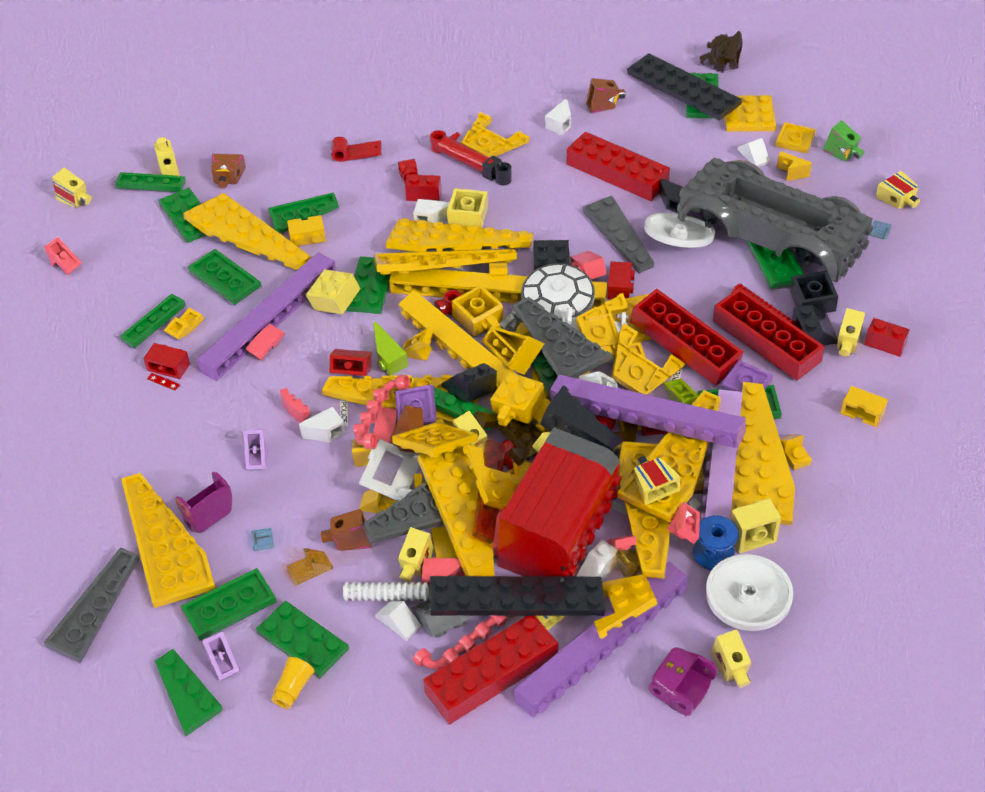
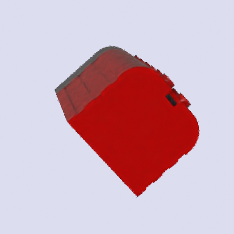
M553 427L499 517L497 566L520 576H575L579 561H583L586 555L587 546L592 545L596 530H600L603 524V517L605 514H609L613 499L616 500L618 497L617 492L620 490L618 486L622 479V476L619 475L621 464L618 457L601 445Z

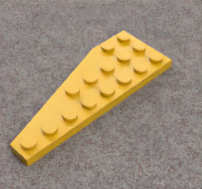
M225 193L184 212V219L205 235L210 237L213 235L220 238V241L225 243L230 241L235 243L236 247L259 256L261 254L266 255L269 260H279L284 262L285 266L298 270L312 258Z
M402 218L397 220L386 241V248L414 252H427V249L436 248V251H443L446 248H452L454 251L481 250L482 246H491V249H498L502 245H506L509 248H527L532 245L534 233L527 231L517 232L510 229L498 230L492 227L479 228L474 225L460 226L459 224L450 225L443 224L442 222L432 223L425 220L413 221Z
M743 382L740 417L746 418V433L736 453L731 513L732 510L739 506L744 507L756 501L770 498L781 516L780 524L792 525L795 485L764 386L759 383Z

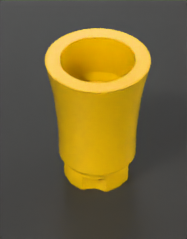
M288 657L281 677L274 689V694L271 698L272 702L284 709L291 708L307 681L314 674V668L299 658Z

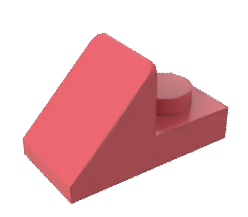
M56 237L44 247L51 265L58 264L67 275L82 264L59 237Z
M682 502L668 526V531L682 540L687 539L695 543L699 539L700 512L687 503Z

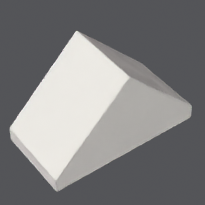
M763 138L737 147L738 151L749 162L758 167L770 163Z
M390 601L375 615V618L406 641L421 627V624L404 601Z

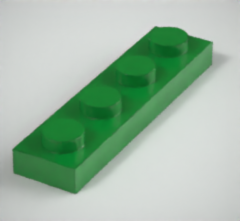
M120 172L116 181V187L179 192L183 190L186 179L185 176Z
M170 294L120 336L121 341L135 349L186 306L185 301L174 294Z
M434 387L436 410L456 418L468 411L473 416L476 411L497 414L473 402L466 403L459 397Z

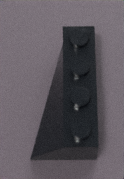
M563 385L546 408L540 425L550 431L555 427L601 445L617 456L623 441L605 423L599 422L596 419V415L592 411L589 412L581 404L582 402L577 397L574 398L568 392L569 389Z

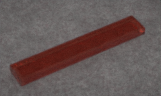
M488 438L485 441L483 454L485 467L503 472L506 446ZM479 490L472 536L491 544L494 541L498 508L484 505Z

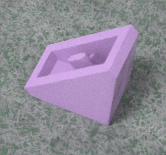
M264 429L243 430L246 470L266 469L267 442Z
M223 631L202 640L207 658L219 681L239 672Z

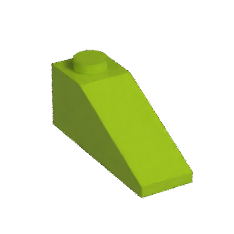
M374 322L373 327L378 354L377 364L381 371H385L391 376L408 367L407 353L377 322Z
M682 378L663 382L671 401L692 405L699 396Z

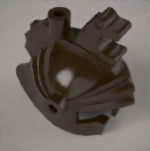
M737 31L731 37L727 34L715 36L712 42L707 43V48H710L711 52L699 57L701 60L700 64L704 65V61L708 59V64L710 66L714 64L713 68L724 73L728 62H730L731 69H738L743 45L741 32Z

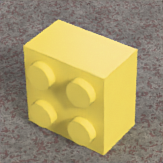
M454 188L447 210L448 224H459L460 226L474 225L483 228L488 210V192Z
M323 270L306 296L314 310L343 315L359 292L360 287L352 273Z
M770 498L756 501L744 507L739 506L732 510L731 521L734 522L738 529V540L734 546L739 554L777 542L781 516Z

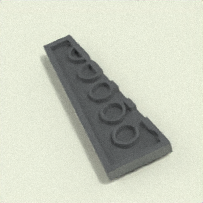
M612 195L583 207V213L628 262L632 263V267L638 273L654 267V261Z
M120 547L44 641L45 647L81 663L139 561L138 554Z

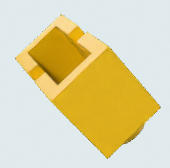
M322 215L308 217V220L301 221V218L287 221L290 240L296 246L326 242Z
M851 386L843 400L840 414L853 419L856 417L861 418L863 423L877 428L885 414L888 399Z

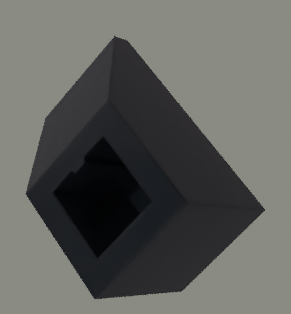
M661 179L659 194L666 209L678 213L677 207L681 198L679 193L683 186Z

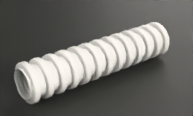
M345 582L343 598L345 601L349 599L352 601L356 599L358 601H362V599L365 601L369 599L371 601H375V599L378 601L382 599L384 601H388V599L391 601L395 599L397 601H401V599H404V601H408V599L411 601L415 599L417 601H421V599L427 601L429 599V584L427 582H424V584H421V582L417 584L411 582V584H408V582L401 584V582L397 584L391 582V584H388V582L384 584L378 582V584H375V582L371 584L368 582L364 584L362 582H358V584L355 582L351 584Z

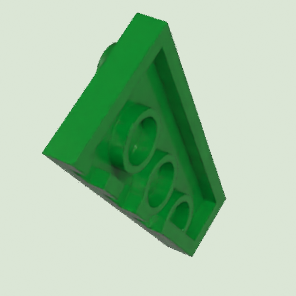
M334 192L269 207L268 211L274 229L278 233L289 230L288 220L300 218L301 221L308 220V217L331 212L339 208Z
M174 649L155 660L185 736H188L223 711L222 705Z

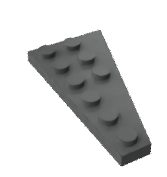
M530 297L512 305L531 337L545 343L540 351L557 377L564 375L577 378L613 359V355L610 352L601 349L600 345L588 340L584 334L568 323L559 320L558 316L546 311L542 305Z
M424 482L406 494L404 498L397 500L392 506L364 522L362 528L369 543L374 544L406 535L410 527L424 530L444 523L427 482Z

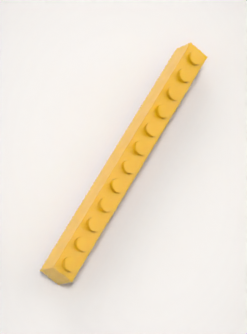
M424 269L409 271L407 274L392 271L389 282L391 294L409 295L415 290L421 296L444 298V294L450 290H457L463 295L482 285L498 301L515 304L522 300L521 290L528 276L490 275V273ZM593 282L595 299L591 309L605 304L607 283Z
M415 290L398 304L402 310L400 313L406 320H412V324L418 330L426 328L432 330L433 334L430 340L433 338L439 348L442 350L445 348L452 359L455 360L457 358L464 369L468 370L483 363L497 371L496 390L508 372L516 374ZM547 398L531 420V422L536 424L535 427L541 433L551 432L540 425L545 410L551 403Z

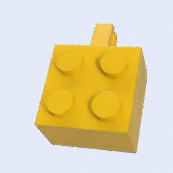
M482 285L452 300L453 317L474 337L486 330L489 331L491 326L500 328L499 323L504 318L503 306Z
M508 372L490 399L492 411L499 414L497 417L498 424L506 427L512 419L530 423L546 399L542 382Z

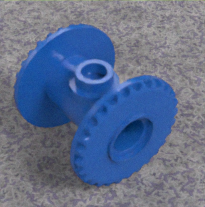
M719 515L708 516L700 521L699 539L693 547L694 559L700 566L712 570L722 560L734 556L733 546L738 540V529L734 522L727 517Z

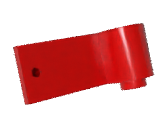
M341 136L335 137L332 140L331 157L337 162L380 156L382 154L381 140L349 145L347 139Z

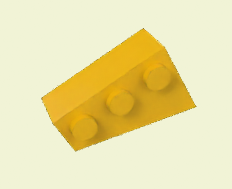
M491 326L482 340L509 369L525 375L545 344L532 337Z

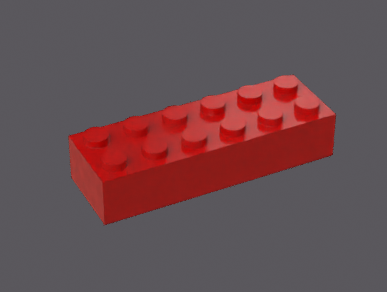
M586 131L567 148V165L648 201H652L659 194L661 179L669 181L670 167Z
M657 288L632 309L630 323L715 386L723 381L737 361L742 359L744 351Z
M738 288L714 305L713 322L796 381L822 362L824 345L741 288Z
M526 616L423 679L425 694L450 725L538 670L558 653V642L536 616Z

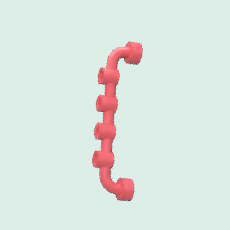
M398 375L397 379L389 381L382 389H375L373 393L375 400L367 402V410L369 412H362L360 414L362 424H355L353 432L356 435V442L364 445L366 449H376L377 435L369 433V426L371 423H375L377 412L382 411L383 401L388 400L389 391L394 387H397L398 390L409 389L410 380L408 375Z
M490 616L485 622L479 623L472 633L462 637L455 647L446 650L438 660H431L432 654L426 648H422L414 655L413 661L419 667L426 666L430 669H440L460 657L459 654L463 650L468 652L475 648L477 643L474 641L479 637L483 640L488 639L493 632L490 628L495 624L498 627H502L508 621V617Z

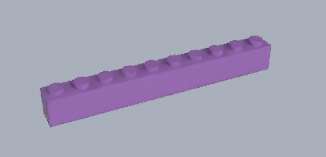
M319 252L310 258L290 278L286 279L281 286L276 288L256 308L251 310L247 316L226 332L205 353L200 355L197 359L200 372L215 381L219 380L248 353L246 351L247 346L267 325L272 324L277 327L308 299L306 294L323 270L336 271L335 260Z
M559 375L550 389L551 401L561 387L565 385L569 389L568 392L574 398L577 397L582 402L581 404L595 415L738 449L746 433L745 417L564 375Z
M668 561L665 579L648 578V582L657 600V605L636 618L632 615L621 622L622 627H613L608 630V635L600 639L595 623H593L514 689L515 701L532 717L538 713H543L553 700L561 698L566 689L570 686H575L585 673L593 671L598 662L602 659H607L617 646L620 647L627 641L631 634L638 633L643 624L648 620H653L662 608H667L676 596L684 594L687 589L688 576ZM611 608L601 618L614 614V608Z

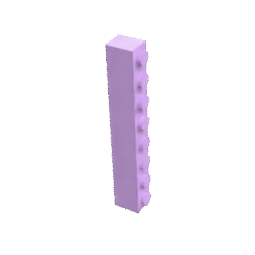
M719 389L718 396L721 397L719 412L740 416L742 392ZM713 443V445L709 444L707 456L711 457V461H707L706 473L710 474L709 478L705 477L704 489L708 490L707 495L703 494L702 506L706 507V511H701L700 521L712 515H719L730 519L737 448Z

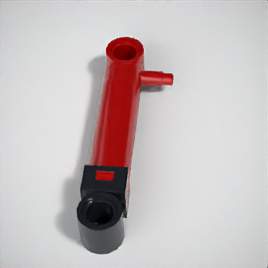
M436 130L430 134L431 150L434 153H444L482 172L484 178L490 181L495 179L498 185L505 186L511 183L512 168L509 163L502 162L501 159L493 155L489 158L455 141L460 136L459 132L452 134L450 137H447L446 133L442 130Z

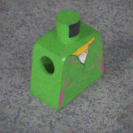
M841 120L831 128L823 151L842 161H847L852 156L859 160L865 153V151L858 147L861 137L845 122Z

